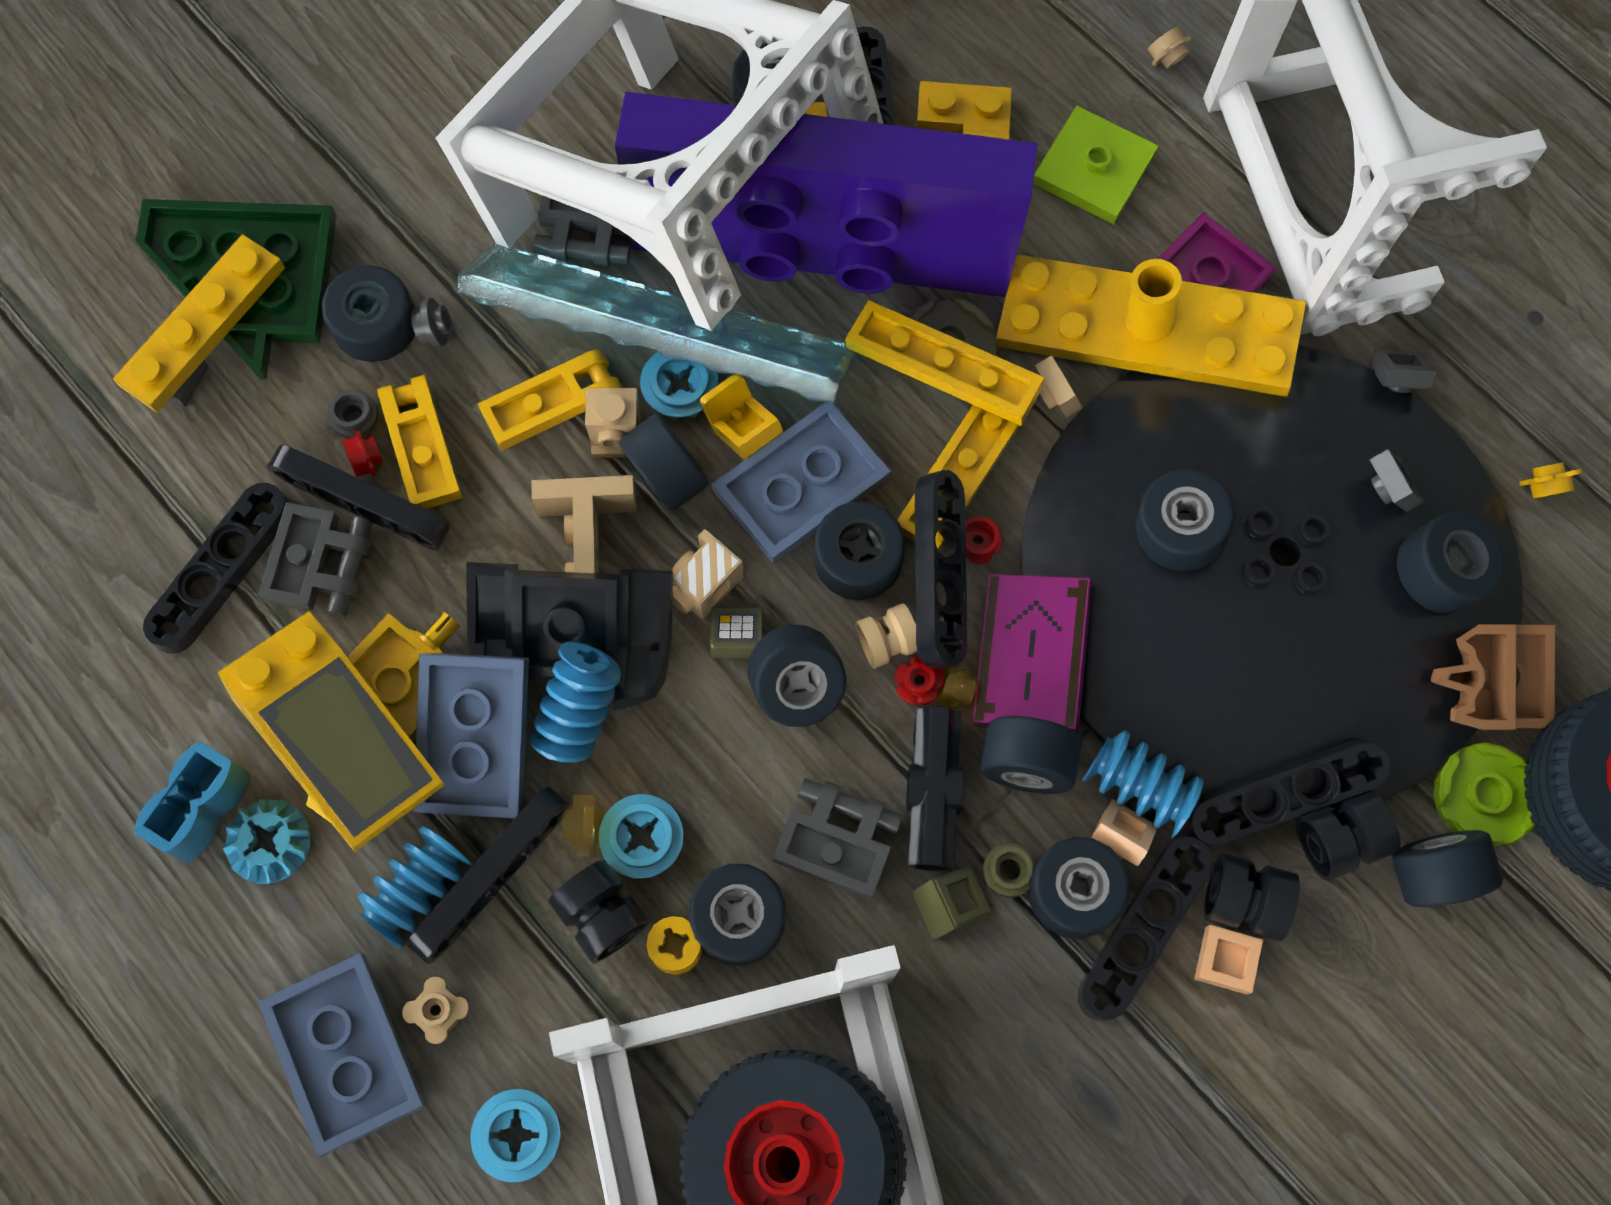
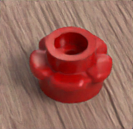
M355 430L356 436L342 440L345 452L355 477L369 473L373 477L376 475L374 466L383 463L373 436L363 438L361 432Z
M974 516L965 520L966 557L973 564L990 562L992 556L999 554L1003 546V538L997 525L991 519L983 516ZM980 537L983 542L977 545L973 542V539Z
M919 656L912 657L910 662L901 663L895 671L894 681L898 683L897 694L903 701L909 704L922 706L932 704L939 698V690L944 687V673L941 668L931 669L926 667ZM920 676L924 679V683L917 685L914 679Z

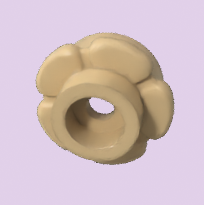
M1178 26L1167 31L1147 49L1154 59L1152 65L1158 66L1163 63L1165 68L1169 69L1189 54L1190 51L1185 45L1190 42L1191 36L1187 35L1185 37Z

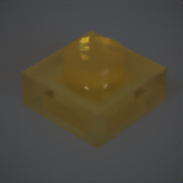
M573 794V810H564L563 841L571 842V849L577 857H598L600 803L595 795Z

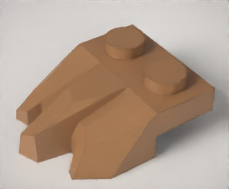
M1479 624L1456 639L1462 654L1463 664L1433 670L1431 682L1460 691L1458 704L1451 708L1450 720L1481 730H1516V728H1545L1555 718V625Z

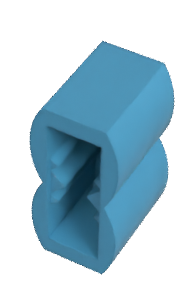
M200 741L194 744L175 763L169 776L168 787L159 791L146 803L138 816L134 833L164 853L185 863L191 862L211 843L217 831L219 818L230 812L244 796L250 781V773Z

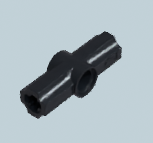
M931 706L929 708H919L916 710V717L914 719L913 764H909L906 810H910L907 867L924 871H952L955 861L956 814H960L963 793V768L959 767L961 712L947 707Z

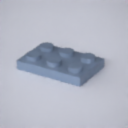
M828 400L713 482L712 491L770 562L775 564L816 534L824 516L837 506L853 501H861L888 481L891 471L835 405Z
M444 653L419 654L416 747L443 781L444 787L416 806L414 812L516 818L523 810L529 658Z
M358 953L257 1001L317 1157H325L427 1106L365 954Z

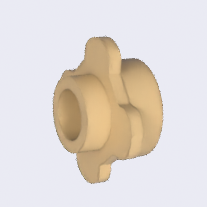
M431 977L425 981L424 991L416 1000L409 1001L404 1005L402 1015L407 1023L416 1024L425 1032V1039L429 1043L440 1044L447 1039L448 1031L453 1029L460 1019H464L468 1015L469 1003L465 998L456 997L447 989V983L444 979ZM434 1005H439L441 1012L436 1016L432 1015L431 1008Z

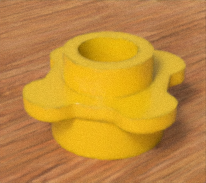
M1564 462L1533 468L1534 478L1519 481L1520 486L1530 484L1533 499L1575 490L1572 476L1582 474L1581 469L1565 471Z

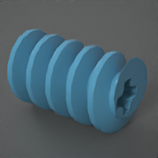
M565 642L561 644L558 652L563 660L554 663L552 672L555 677L548 680L546 691L549 695L542 698L540 703L542 713L536 715L533 724L537 731L531 732L528 739L531 746L548 759L576 763L586 760L593 754L596 744L595 740L600 735L601 723L606 719L607 705L613 700L614 687L620 681L621 670L619 665L603 651L588 644Z
M1123 730L1113 739L1108 737L1081 781L1086 783L1097 774H1100L1102 776L1099 786L1100 793L1105 794L1117 785L1120 787L1117 799L1119 805L1122 806L1133 797H1136L1138 802L1135 815L1141 817L1150 809H1155L1156 815L1153 826L1159 829L1169 820L1174 821L1172 838H1174L1197 805L1202 793L1204 779L1196 776L1184 785L1185 767L1182 765H1177L1165 773L1167 756L1163 753H1159L1147 762L1148 744L1141 742L1131 750H1128L1130 733L1126 730Z
M421 826L418 829L425 844L423 847L409 842L403 845L410 860L408 864L395 859H391L388 862L395 878L389 880L378 875L373 878L380 893L378 897L360 892L357 896L365 910L362 914L359 913V915L400 950L405 946V942L399 929L402 928L412 933L416 930L419 923L413 913L416 911L427 916L431 913L434 907L429 896L433 895L443 899L449 892L443 880L447 878L458 882L464 876L458 865L460 861L473 866L467 858L441 835L425 826Z

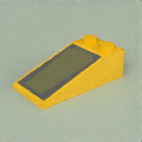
M310 611L217 672L232 701L354 852L444 787L440 777L342 649Z

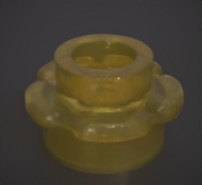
M966 664L964 668L958 666L946 668L944 673L945 684L939 690L940 695L936 703L948 706L955 711L958 710L960 705L969 707L978 682L977 678L970 676L971 667Z

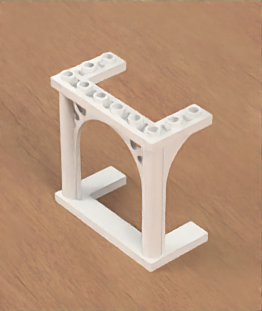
M565 0L440 132L436 140L496 244L510 249L538 218V213L525 189L590 213L630 236L664 265L673 275L695 324L712 331L741 296L711 224L712 221L734 198L735 194L757 168L763 164L768 155L795 126L796 122L820 94L823 95L829 117L883 124V119L850 4L832 0L826 9L819 14L772 0ZM661 15L723 33L739 43L749 56L750 77L748 85L733 112L706 137L688 148L664 158L626 165L599 163L514 133L612 26L638 85L651 90L679 60ZM763 43L769 44L763 49L760 48ZM783 57L774 69L765 68L771 61ZM680 168H687L670 187L668 180L672 173ZM653 177L654 187L645 179Z
M1242 0L1203 99L1209 113L1222 111L1293 299L1306 301L1300 335L1312 332L1314 336H1322L1333 332L1341 325L1357 322L1358 325H1368L1382 319L1387 314L1402 311L1403 314L1409 315L1424 310L1431 304L1432 298L1445 283L1438 266L1382 279L1373 278L1374 273L1384 258L1389 255L1390 249L1401 233L1407 228L1409 221L1424 201L1441 197L1455 200L1467 196L1479 188L1497 185L1499 188H1507L1525 180L1531 174L1532 167L1547 149L1540 130L1537 129L1502 138L1479 136L1448 126L1421 110L1402 92L1391 77L1358 0H1302L1321 47L1273 57L1298 0ZM1336 84L1351 120L1355 154V175L1352 199L1347 216L1340 229L1334 235L1325 236L1313 229L1297 208L1256 102ZM1370 168L1374 175L1373 181L1370 178Z
M895 945L838 959L835 971L622 1025H617L609 1018H604L549 1032L553 1056L578 1066L605 1204L659 1205L626 1051L840 997L857 1069L867 1075V1078L872 1080L877 1085V1088L886 1096L885 1100L890 1102L894 1115L897 1116L900 1122L898 1123L899 1129H902L903 1143L906 1146L904 1158H907L905 1172L907 1174L906 1181H903L905 1190L903 1196H901L900 1205H944L887 986L891 984L900 970Z

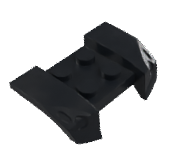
M467 562L468 655L529 658L528 676L555 677L552 672L554 663L563 660L558 653L561 644L565 642H579L603 651L619 665L621 677L618 685L614 688L613 710L640 704L657 696L666 680L672 637L673 571L621 569L620 574L519 570V564Z

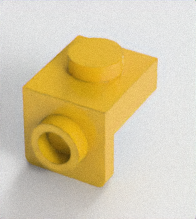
M738 373L733 374L700 398L701 406L713 432L743 460L784 432L779 419L751 396L745 379Z

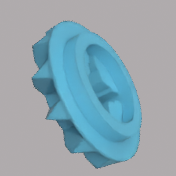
M673 346L660 350L647 361L640 377L643 399L646 400L655 413L669 416L674 422L680 417L690 416L695 419L697 414L703 410L700 398L718 386V375L712 361L701 351L687 346ZM690 374L688 386L692 393L679 389L675 394L672 393L669 396L672 388L671 382L667 377L681 380L684 376L687 377Z
M637 794L623 798L607 811L599 829L600 850L606 862L618 873L630 879L655 878L658 874L674 865L683 848V826L680 817L670 804L659 797ZM657 820L658 822L654 825V830L650 836L658 851L655 853L651 848L648 850L641 845L636 850L632 849L626 854L630 849L629 845L632 843L633 838L625 823L628 822L633 827L636 825L639 829L643 830L648 825L652 826Z
M259 798L257 803L245 808H239L238 816L232 824L225 827L227 832L226 845L222 848L227 855L231 869L244 879L259 884L276 883L295 873L305 861L311 844L310 827L304 815L293 805L283 800ZM258 826L268 832L278 828V833L273 837V842L276 845L275 849L280 855L276 856L274 853L268 852L263 848L253 852L254 847L259 842L258 837L255 835L257 831L254 827Z
M511 1089L494 1095L484 1103L475 1116L470 1136L473 1155L479 1166L487 1174L504 1182H522L538 1176L555 1159L562 1135L557 1112L541 1095L529 1090ZM519 1110L522 1128L531 1130L533 1133H539V1138H531V1141L522 1142L520 1152H517V1161H514L515 1152H512L511 1143L502 1141V1138H493V1133H502L503 1130L511 1129L513 1119H516V1113Z

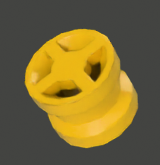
M671 916L663 918L654 924L648 933L646 943L648 955L656 967L666 974L681 975L688 973L696 967L701 959V944L695 939L690 922L683 917Z

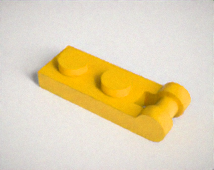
M601 349L588 351L477 403L500 450H506L586 412V388H622L617 377L610 376L607 370L609 362ZM584 377L590 378L593 384L581 389L577 381Z
M424 374L410 378L411 384L398 388H393L392 384L377 388V392L409 502L428 509L463 497L436 411L433 395ZM417 402L418 408L401 413L400 407Z

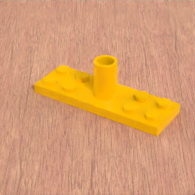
M1017 254L998 327L996 344L997 347L1046 356L1052 355L1057 358L1287 397L1291 387L1306 301L1182 281L1177 267L1163 259L1146 260L1130 273Z

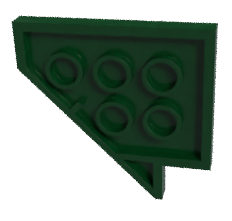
M142 199L135 242L184 297L193 290L242 234L280 258L285 269L223 338L259 379H267L272 342L320 343L323 324L322 300L328 286L337 218L332 206Z

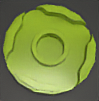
M1484 742L1461 748L1449 757L1435 775L1433 798L1440 818L1451 832L1481 830L1489 833L1494 847L1511 844L1517 839L1522 838L1535 825V823H1532L1530 817L1532 813L1528 811L1526 805L1528 802L1525 798V790L1527 788L1524 786V778H1526L1524 771L1525 766L1528 765L1527 762L1507 747Z

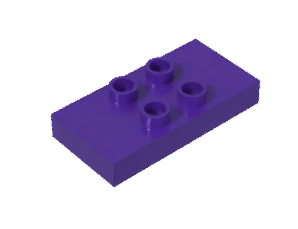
M625 91L615 141L618 165L649 162L688 148L720 126L737 105ZM803 114L795 126L784 136L763 164L757 168L711 224L727 262L739 263L740 268L746 274L764 281H786L793 278L796 271L835 275L836 281L842 287L864 294L881 293L890 289L893 283L1006 297L1032 197L1037 143ZM680 168L674 171L668 180V185L671 187L687 168ZM653 177L645 179L654 187ZM631 238L633 250L647 251Z

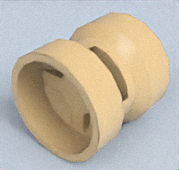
M904 603L889 608L886 615L875 619L868 616L855 622L861 647L873 669L889 664L891 657L902 653L909 656L917 652L916 623Z

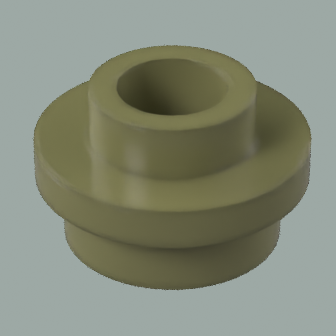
M1005 843L993 848L986 856L983 864V876L988 887L996 894L1004 897H1016L1024 894L1030 888V879L1036 863L1033 856L1024 847L1018 844ZM1004 862L1013 863L1018 869V877L1014 880L1003 878L1000 874V865Z

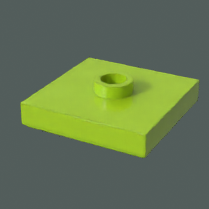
M1076 105L1036 170L1033 185L1114 225L1156 155L1159 146Z

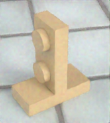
M633 475L531 480L532 501L538 517L564 516L566 545H573L574 562L565 563V572L600 573L598 514L638 512L637 491Z

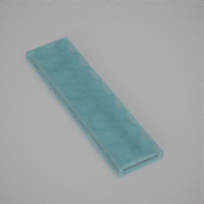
M496 242L458 275L457 292L473 296L474 300L478 303L490 306L504 305L517 309L522 315L532 319H552L565 323L569 329L576 332L587 333L593 331L612 337L613 341L621 345L648 347L658 350L662 356L669 359H689L703 363L709 370L717 373L726 374L733 372L751 377L755 383L761 386H781L799 391L803 397L813 401L829 400L834 402L854 365L857 352L846 348V343L732 310L726 313L715 328L710 331L695 324L683 296L514 247L508 249L496 244Z

